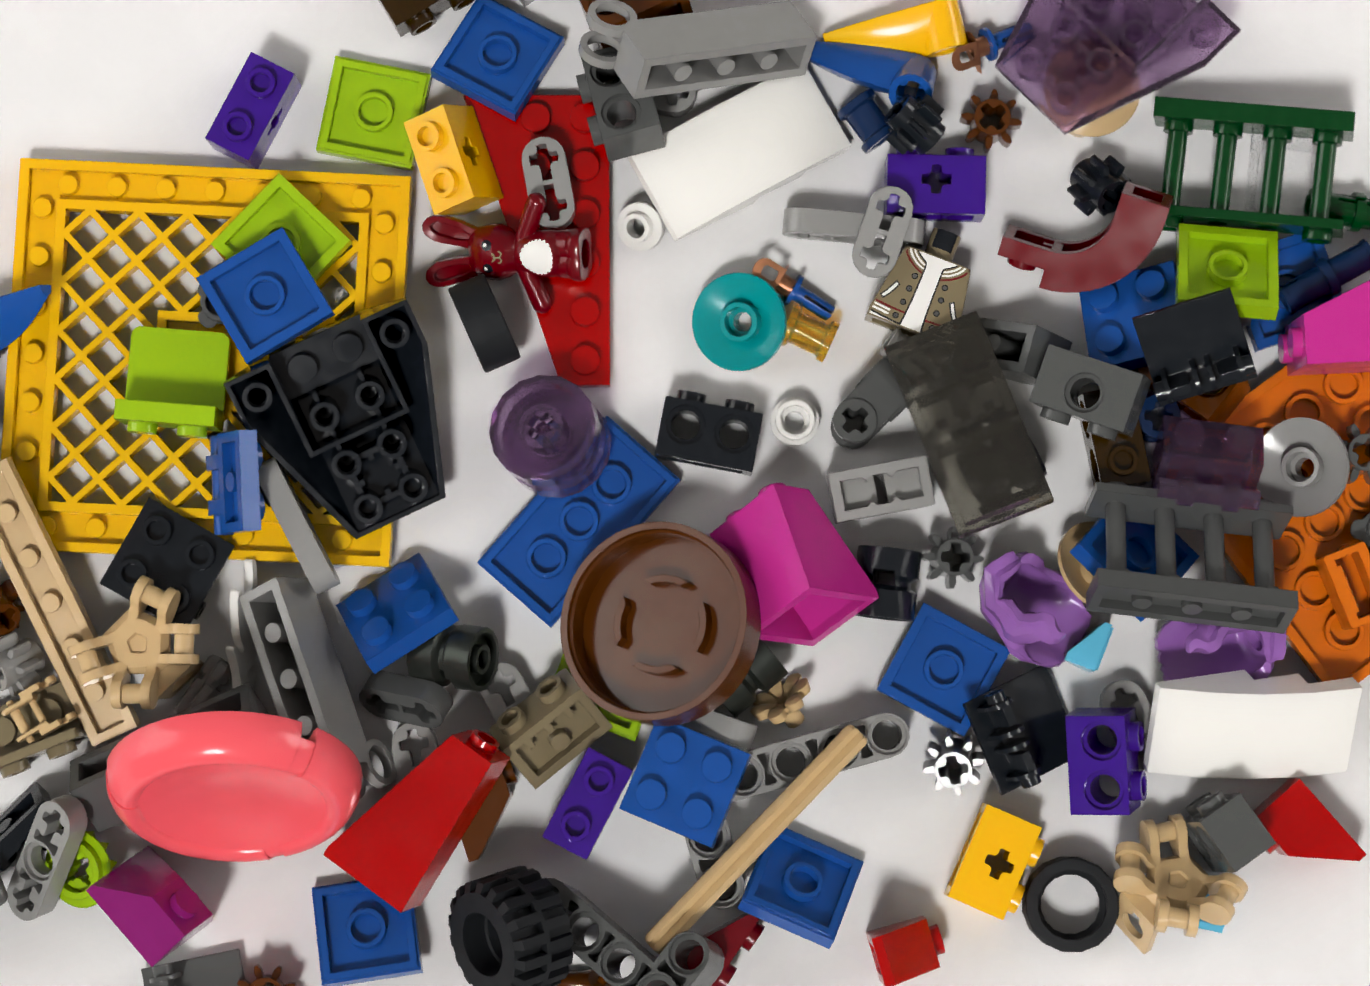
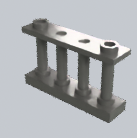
M1118 481L1108 483L1096 482L1085 507V517L1105 519L1106 568H1097L1086 592V611L1284 634L1299 609L1298 591L1283 590L1275 586L1273 539L1279 540L1294 514L1293 505L1277 504L1267 499L1244 500L1128 486ZM1126 522L1155 525L1156 574L1132 572L1127 569ZM1175 527L1204 531L1205 580L1182 578L1176 575ZM1224 533L1252 536L1255 586L1233 584L1226 581Z

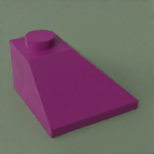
M149 845L86 890L151 967L205 928L213 920V914L199 899L198 895Z

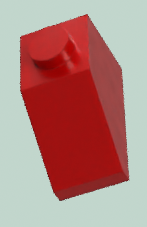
M1289 778L1253 810L1276 842V844L1266 850L1268 854L1276 850L1278 854L1285 856L1360 861L1367 855L1299 778Z
M924 916L866 932L879 980L884 986H894L940 968L937 955L945 953L940 930L937 924L928 926L927 919Z

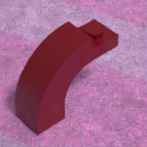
M1126 181L1112 221L1095 236L1080 241H1063L1009 224L1003 235L997 255L1008 258L1007 262L1010 265L1022 270L1033 271L1036 267L1044 269L1039 285L1041 289L1063 293H1078L1103 288L1127 276L1150 254L1161 235L1174 196Z

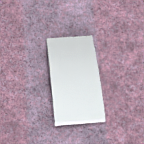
M807 69L806 74L802 76L763 81L663 134L666 147L627 157L675 242L753 204L759 197L800 178L807 170L845 153L852 145Z
M1246 670L1155 682L1143 768L1149 773L1234 779L1288 778L1347 772L1363 687L1353 677L1308 684L1299 673L1254 680Z

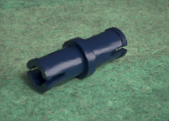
M1362 239L1354 246L1328 260L1322 257L1313 262L1314 268L1283 285H1279V298L1286 310L1292 315L1297 310L1328 293L1333 297L1342 291V285L1370 270L1369 243Z

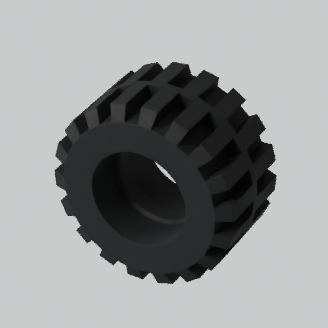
M517 866L467 882L457 889L456 897L452 898L450 904L452 914L449 915L448 925L451 930L450 940L454 948L456 961L469 984L473 986H557L561 983L562 979L567 977L569 973L568 965L572 964L573 960L571 946L574 945L569 926L571 923L568 913L563 908L562 899L558 893L554 892L553 886L547 878L542 879L540 873L533 868L527 869L526 866Z

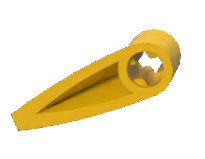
M935 0L823 33L824 42L884 47L916 53L928 58L951 54L958 47L969 44L958 0Z

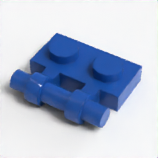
M234 430L217 434V436H210L211 455L206 456V471L212 474L213 500L208 501V516L214 517V535H234V533L262 530L261 520L265 513V501L260 492L259 470L262 466L263 453L260 444L257 442V430Z

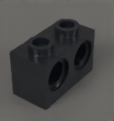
M677 390L676 397H665L655 458L742 475H752L763 414L754 412V404L733 399H726L725 406L705 403L706 395L686 390ZM689 414L698 420L700 430L695 437L684 440L674 435L671 425L679 415ZM730 423L742 425L748 433L746 444L737 449L726 447L721 442L719 436L724 426Z

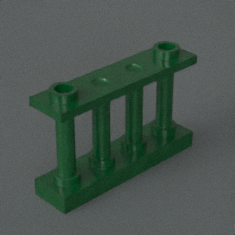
M1155 96L1153 113L1155 125L1164 127L1163 132L1168 134L1161 192L1174 196L1162 231L1177 232L1179 223L1297 234L1302 235L1301 241L1311 244H1331L1332 238H1343L1344 220L1329 218L1337 147H1341L1343 141L1353 142L1356 112ZM1193 129L1213 131V136L1217 138L1209 208L1180 206L1187 136L1193 134ZM1243 133L1263 135L1262 140L1267 142L1259 212L1229 210L1236 144L1238 139H1242ZM1292 137L1312 139V144L1317 146L1309 217L1279 214L1287 143L1292 142Z

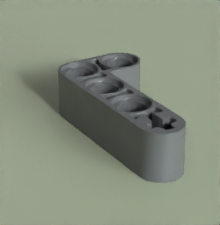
M547 878L552 884L554 892L558 893L562 899L563 907L573 912L569 915L571 923L569 924L570 932L573 934L574 945L571 946L572 952L611 986H712L721 974L725 958L722 949L714 941L696 932L685 931L671 939L656 958L579 890L555 878ZM597 923L599 936L592 945L586 946L584 941L585 933L591 925ZM702 946L704 951L703 960L697 968L690 970L687 964L688 955L695 947ZM633 954L635 968L629 976L622 978L620 965L624 958Z

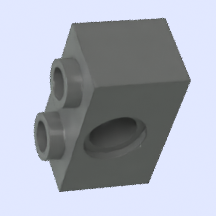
M1049 344L1029 401L1042 407L1040 416L1068 426L1072 417L1089 423L1086 432L1115 441L1118 433L1129 437L1133 436L1152 380L1143 374ZM1097 383L1100 389L1099 400L1092 407L1081 408L1078 402L1080 389L1086 384Z

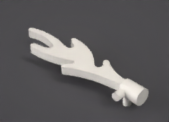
M255 559L244 560V593L258 587ZM231 589L230 623L235 647L227 646L225 651L231 669L233 689L247 682L253 688L258 673L256 671H249L254 662L257 651L239 600V596L243 595V592L237 589Z

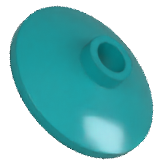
M749 273L726 274L708 284L699 295L692 316L693 334L701 352L715 365L731 371L752 370L767 363L780 349L787 328L785 306L778 292L766 280ZM743 313L749 314L752 319L751 327L747 331L742 330L739 326V318Z

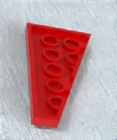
M532 95L515 122L472 98L463 96L466 106H473L504 197L498 201L507 226L511 227L515 232L517 231L528 198L522 166V152L525 146L535 138L550 137L557 140L563 147L575 202V216L572 223L566 229L586 227L590 230L593 264L590 275L583 281H574L563 277L541 276L550 296L552 306L547 313H536L561 387H610V162L608 161L604 144L598 146L593 144L587 117L596 115L593 102L583 104L581 95ZM547 149L538 150V158L531 160L530 165H539L543 181L552 179L550 165L552 162L558 161V156H550ZM552 188L545 190L547 205L543 213H548L550 221H556L560 219L559 212L567 209V204L557 202L555 190Z

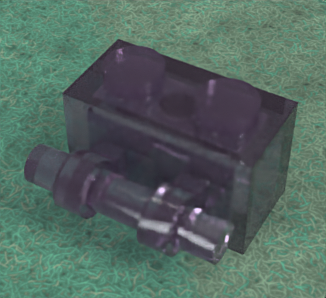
M1164 415L1152 455V488L1157 489V497L1176 500V505L1192 507L1193 503L1197 502L1221 506V511L1237 513L1239 508L1258 511L1261 491L1256 490L1264 467L1263 428Z

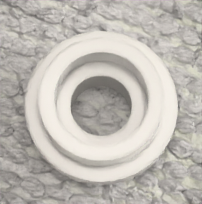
M635 202L626 206L619 214L617 231L620 239L627 247L635 251H646L660 243L664 235L665 224L655 206L647 202ZM635 219H639L644 225L642 236L638 235L635 231Z
M788 397L781 400L774 407L771 414L770 425L772 432L779 441L786 445L800 446L806 444L815 436L819 427L817 409L810 401L802 397ZM798 413L803 417L804 426L800 430L793 431L786 426L785 419L789 414Z

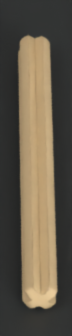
M851 724L845 726L651 928L645 936L646 943L657 954H660L677 934L688 931L867 744L866 737L855 726Z

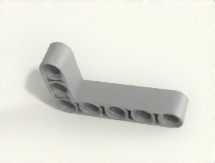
M880 713L744 751L752 755L750 763L757 771V779L752 787L745 790L738 789L733 802L788 787L799 774L785 776L779 772L776 765L778 754L785 748L793 747L802 753L804 757L802 772L824 749L825 743L830 736L839 734L845 726L851 724L866 737L867 744L841 770L845 771L888 759L902 753L907 747L910 738L909 728L906 722L898 715ZM885 720L895 724L899 730L897 744L887 750L875 745L872 738L874 727L879 722ZM725 819L721 829L723 833L722 842L718 848L712 851L700 849L695 841L685 837L697 881L733 844L727 819ZM742 875L736 880L734 893L728 898L718 899L712 907L718 909L729 908L742 898L744 892V879Z

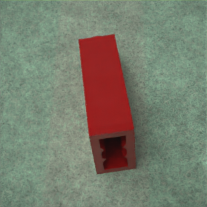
M474 729L452 734L333 841L323 855L400 913L420 906L498 780L510 757L498 749L500 746L499 742L484 731Z

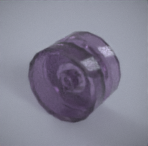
M538 375L519 381L502 395L492 413L489 430L495 456L525 488L540 496L563 498L582 492L599 478L609 461L612 439L607 420L578 385L560 376Z

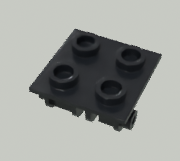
M1230 287L1132 317L1160 406L1174 404L1180 400L1197 395L1200 396L1210 391H1216L1220 388L1258 377Z
M149 497L101 579L100 584L129 601L133 587L142 575L153 579L154 586L166 591L167 588L172 587L181 593L179 606L172 623L191 624L193 619L197 620L206 607L204 600L235 546ZM147 605L145 610L157 616V609Z
M1038 666L963 703L1000 795H1004L1020 786L1023 789L1033 787L1041 782V775L1068 762L1066 713L1047 667Z

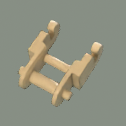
M54 674L46 677L44 681L35 683L18 693L21 700L15 704L13 700L6 702L8 708L3 710L1 714L2 716L11 715L22 734L16 739L18 743L27 740L31 744L35 741L33 736L40 732L42 736H47L78 717L76 712L72 711L66 714L64 718L52 722L45 718L37 704V693L57 681ZM28 704L40 724L30 729L20 711L21 708Z

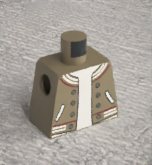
M933 228L925 252L911 246H905L895 266L869 306L864 320L892 331L898 328L907 337L951 353L958 339L971 271L964 266L952 262L961 238L947 230Z

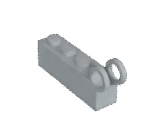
M596 0L590 4L586 16L588 25L594 31H589L581 37L578 51L581 58L588 64L601 69H614L633 99L805 75L817 35L790 0L638 20L636 12L624 2L618 0ZM603 11L615 12L623 16L627 23L611 25L602 21L597 16V13ZM592 43H605L614 47L618 53L617 56L613 57L601 56L594 53L588 45Z
M275 577L239 596L278 716L302 722V738L308 739L312 735L313 730L319 728L335 736L353 751L360 762L363 774L360 799L366 791L365 779L372 786L380 789L392 784L396 779L393 757L381 741L374 738L366 741L316 592L307 578ZM370 750L375 752L381 760L384 777L374 770L369 757Z

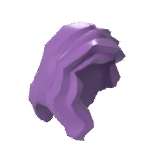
M1014 551L1005 553L984 567V573L979 584L980 611L987 622L997 630L1010 654L1020 661L1042 667H1059L1061 663L1065 662L1064 658L1067 651L1086 635L1092 618L1091 614L1086 611L1083 602L1069 589L1061 572L1045 567L1042 558L1027 551L1017 554Z
M1169 620L1160 628L1154 638L1155 649L1159 652L1157 659L1162 664L1160 670L1163 672L1162 677L1164 681L1238 670H1246L1254 680L1268 678L1274 668V662L1283 660L1286 654V631L1284 634Z

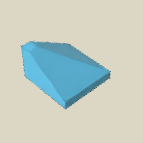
M1106 622L1099 624L1067 651L1064 660L1089 673L1098 670L1113 631L1112 624Z

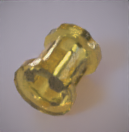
M795 303L787 321L786 334L782 346L790 343L814 354L816 360L823 363L840 323L832 321L830 324L802 312V306Z

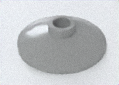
M1291 418L1273 426L1259 442L1253 459V477L1261 497L1277 504L1293 505L1294 517L1313 516L1331 507L1342 495L1349 478V455L1342 438L1329 425L1312 418ZM1307 459H1310L1314 464V471L1309 477H1305L1301 471V466Z

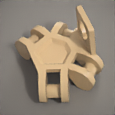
M144 575L140 576L130 595V608L102 636L84 640L67 648L70 658H77L82 674L78 676L81 686L91 685L113 677L110 686V704L113 709H124L127 704H140L142 709L153 710L157 705L158 699H171L200 671L204 664L200 660V654H194V634H200V624L172 623L179 606L180 591L172 587L167 588L166 591L154 586L153 579ZM147 605L157 609V617L145 612ZM171 634H174V654H171ZM109 647L114 663L101 667L96 651ZM131 674H144L141 684H130Z
M1179 813L1169 815L1166 822L1155 823L1153 819L1140 821V843L1126 841L1116 846L1115 861L1119 864L1120 868L1114 872L1113 887L1120 892L1119 916L1115 924L1143 954L1151 951L1157 933H1165L1167 926L1183 929L1184 936L1195 938L1200 919L1213 925L1222 926L1228 924L1235 914L1234 903L1241 902L1248 892L1246 882L1239 876L1232 873L1208 875L1189 855L1187 826L1183 816ZM1169 841L1174 856L1161 858L1160 843ZM1128 913H1135L1140 918L1139 925L1143 934L1134 928L1129 920Z

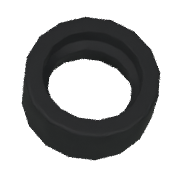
M484 274L475 276L448 289L485 373L521 357Z
M1057 857L1042 863L1029 876L1022 897V913L1028 928L1042 943L1062 952H1083L1098 946L1112 933L1119 916V895L1113 887V880L1100 866L1079 857ZM1063 875H1078L1087 879L1095 887L1099 897V912L1095 921L1086 930L1076 934L1062 933L1053 929L1045 920L1041 910V897L1046 886L1055 878Z

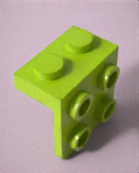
M146 326L136 327L131 333L125 399L115 398L114 419L127 425V432L157 435L158 427L177 429V436L206 439L207 431L223 432L227 393L223 383L228 380L231 350L230 338L221 332Z

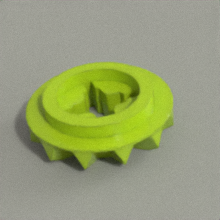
M94 830L85 831L59 896L67 904L78 908H88L97 904L86 890L110 873L117 861L110 860L106 852L109 843L99 842L96 839ZM47 850L45 864L52 870L53 862ZM88 858L87 874L75 878L74 875L78 872V868L81 865L80 860Z

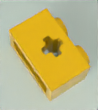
M442 104L404 122L434 215H465L504 198L473 106Z
M982 803L944 894L1001 920L1004 919L1007 911L1014 914L1022 900L1026 887L1019 884L1025 867L1028 865L1034 868L1044 847L1045 840L1038 837L1042 827L989 804ZM1000 849L1005 850L1003 859L1009 863V867L1006 872L998 870L993 878L989 876L991 867L985 863V859L988 854L996 856Z

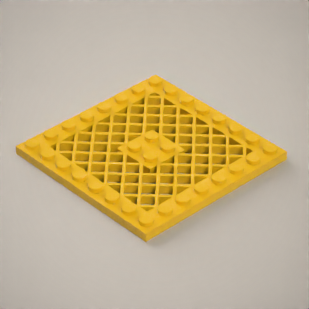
M20 158L12 293L37 285H51V293L28 328L8 345L1 460L11 456L57 552L116 555L144 507L132 504L148 489L153 492L164 506L214 534V517L208 516V509L181 507L198 491L207 501L213 500L212 493L204 486L212 479L211 472L205 471L197 478L182 461L201 442L210 451V439L208 437L206 439L190 438L174 452L159 435L165 428L158 427L157 435L142 434L125 450L110 433L120 423L114 419V414L102 424L87 407L106 389L114 398L125 399L124 395L113 383L128 370L130 350L116 334L135 317L143 326L155 327L142 311L162 294L177 311L158 310V328L224 333L231 340L228 379L248 367L249 365L245 362L224 324H217L213 328H206L199 322L198 314L200 312H193L200 306L201 296L199 293L182 306L168 288L187 271L195 279L201 275L194 265L214 248L211 243L279 173L352 242V248L331 265L316 281L318 287L322 289L330 280L335 278L349 293V296L333 310L334 316L315 326L306 335L336 322L353 306L355 313L406 298L412 198L411 176ZM70 212H82L69 224ZM99 213L127 214L130 216L117 228L113 229ZM149 216L179 218L162 232ZM94 218L108 236L88 253L75 239L74 235ZM197 218L229 220L211 235ZM143 221L157 238L136 255L122 238ZM192 223L206 240L185 257L171 240L187 225ZM343 225H359L358 241ZM69 242L82 259L66 272ZM117 244L131 261L111 278L96 261ZM166 246L180 263L159 280L145 263ZM218 252L226 261L227 259L220 252ZM357 257L356 287L354 289L339 272ZM91 267L105 284L85 301L70 284ZM140 269L154 286L138 301L133 303L119 286ZM66 291L79 307L63 321ZM114 292L128 310L110 326H107L93 309ZM87 315L102 333L82 350L67 332ZM300 335L296 339L302 338L304 336ZM63 340L76 356L60 369L61 343ZM108 341H111L125 358L105 375L90 357ZM85 364L99 381L79 398L64 381L81 365ZM60 389L73 405L57 418L58 390ZM227 392L224 421L228 419L237 430H246L245 426L234 415L238 414ZM81 412L96 430L76 447L61 429ZM207 431V436H209L213 431ZM56 437L70 453L54 467ZM104 438L119 456L99 473L84 454ZM153 440L168 458L148 475L133 457ZM260 444L262 448L263 459L266 461L272 456ZM78 461L93 479L73 496L58 478ZM127 463L142 482L122 498L107 480ZM176 466L191 484L171 501L156 482ZM287 474L298 498L313 513L307 515L333 565L391 568L393 522L355 539L332 515H328L329 512L323 506L318 508L303 492L304 487L298 481L295 483ZM52 486L66 502L51 501ZM101 487L115 504L82 502ZM266 501L264 517L261 520L262 530L234 533V535H217L235 546L228 560L244 561L245 559H255L259 562L299 563L271 506Z

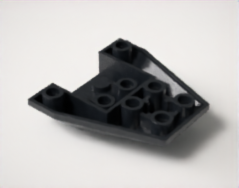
M406 298L357 311L278 348L223 383L246 430H257V441L355 539L446 497L428 343Z

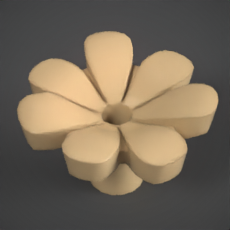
M794 673L788 676L784 684L780 680L768 690L769 693L757 694L756 701L753 703L754 707L750 711L751 714L759 721L769 719L774 725L785 722L788 728L798 727L804 721V715L800 711L804 706L802 699L811 690L807 678H802L801 674Z

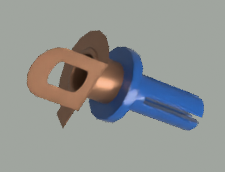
M1023 22L993 34L988 28L984 27L979 30L978 38L976 39L970 32L966 31L969 44L955 49L952 54L953 67L958 71H963L975 66L977 71L982 74L980 58L985 56L989 61H994L998 58L999 49L1029 39L1031 31H1026L1030 29L1029 25ZM966 51L970 61L961 63L960 53Z
M762 258L755 263L752 274L766 280L778 293L783 295L782 301L785 306L793 300L825 321L832 316L830 313H834L835 307L801 285L804 280L802 275H798L794 280L785 274L789 264L783 268L768 258ZM769 265L778 271V276L774 281H770L761 275L764 266Z

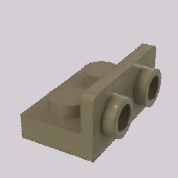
M564 668L556 675L544 679L538 685L536 691L520 704L504 711L497 722L490 727L489 732L499 742L501 750L510 757L511 762L536 790L613 726L595 703L581 690L571 673Z
M61 682L37 693L38 699H36V702L47 720L54 722L57 719L64 718L66 714L75 711ZM19 698L17 700H14V704L20 701L21 699ZM29 704L20 709L30 729L40 724ZM7 705L0 706L1 775L4 779L29 770L31 768L29 760L47 753L49 760H53L78 750L75 741L87 737L79 718L77 717L47 736H42L40 732L33 736L35 741L31 744L27 740L18 743L16 739L22 734L11 715L2 716L1 712L8 708Z

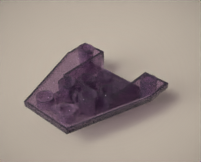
M1028 0L995 64V68L1066 135L1205 67L1241 32V29L1210 0H1201L1199 3L1195 0Z

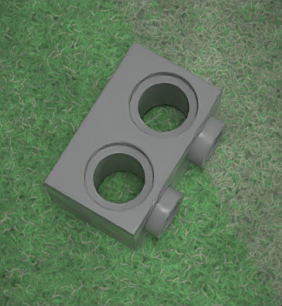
M926 455L833 472L826 475L835 524L936 504Z

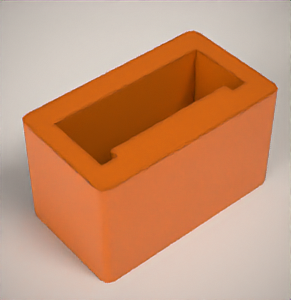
M1359 542L1317 558L1315 564L1343 630L1355 629L1370 623V553L1366 543Z

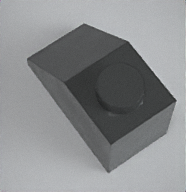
M963 315L958 339L952 351L950 362L1015 382L1035 385L1048 345L1051 344L1070 350L1072 342L1038 325Z

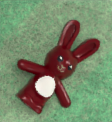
M536 192L528 196L516 232L511 227L502 223H491L477 227L448 215H432L422 224L424 234L435 242L468 248L469 254L438 260L426 271V280L432 286L446 287L480 274H484L490 280H503L518 273L534 310L544 314L551 309L552 302L541 276L563 277L574 281L586 280L591 273L593 264L591 233L586 227L563 230H538L546 199L544 195Z

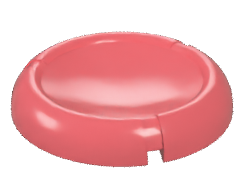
M209 711L162 719L141 727L123 738L112 749L107 759L106 790L113 809L123 823L135 834L162 849L198 859L223 862H252L301 853L334 836L348 822L357 807L361 794L363 774L360 762L353 751L342 741L324 730L316 728L313 730L312 735L305 739L301 737L302 722L294 719L246 711Z

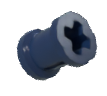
M871 88L856 96L837 113L840 121L846 120L863 142L861 149L865 154L870 153L885 143L887 136L890 134L888 131L889 126L884 122L886 115L874 101L876 94Z
M1156 395L1145 399L1139 416L1143 441L1148 443L1160 442L1178 429L1181 422V410L1176 402L1160 406ZM1154 408H1158L1159 417L1166 418V423L1156 430H1153L1152 421L1145 420L1144 417Z

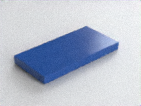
M606 416L477 563L552 628L561 618L567 589L585 558L599 544L615 533L644 523L681 480L611 418Z

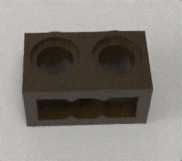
M1100 390L1082 393L1078 397L1081 408H1089L1095 405L1099 400ZM1139 419L1132 437L1118 433L1115 441L1086 432L1089 423L1080 420L1094 486L1096 482L1108 483L1113 481L1123 482L1128 486H1142L1152 481Z

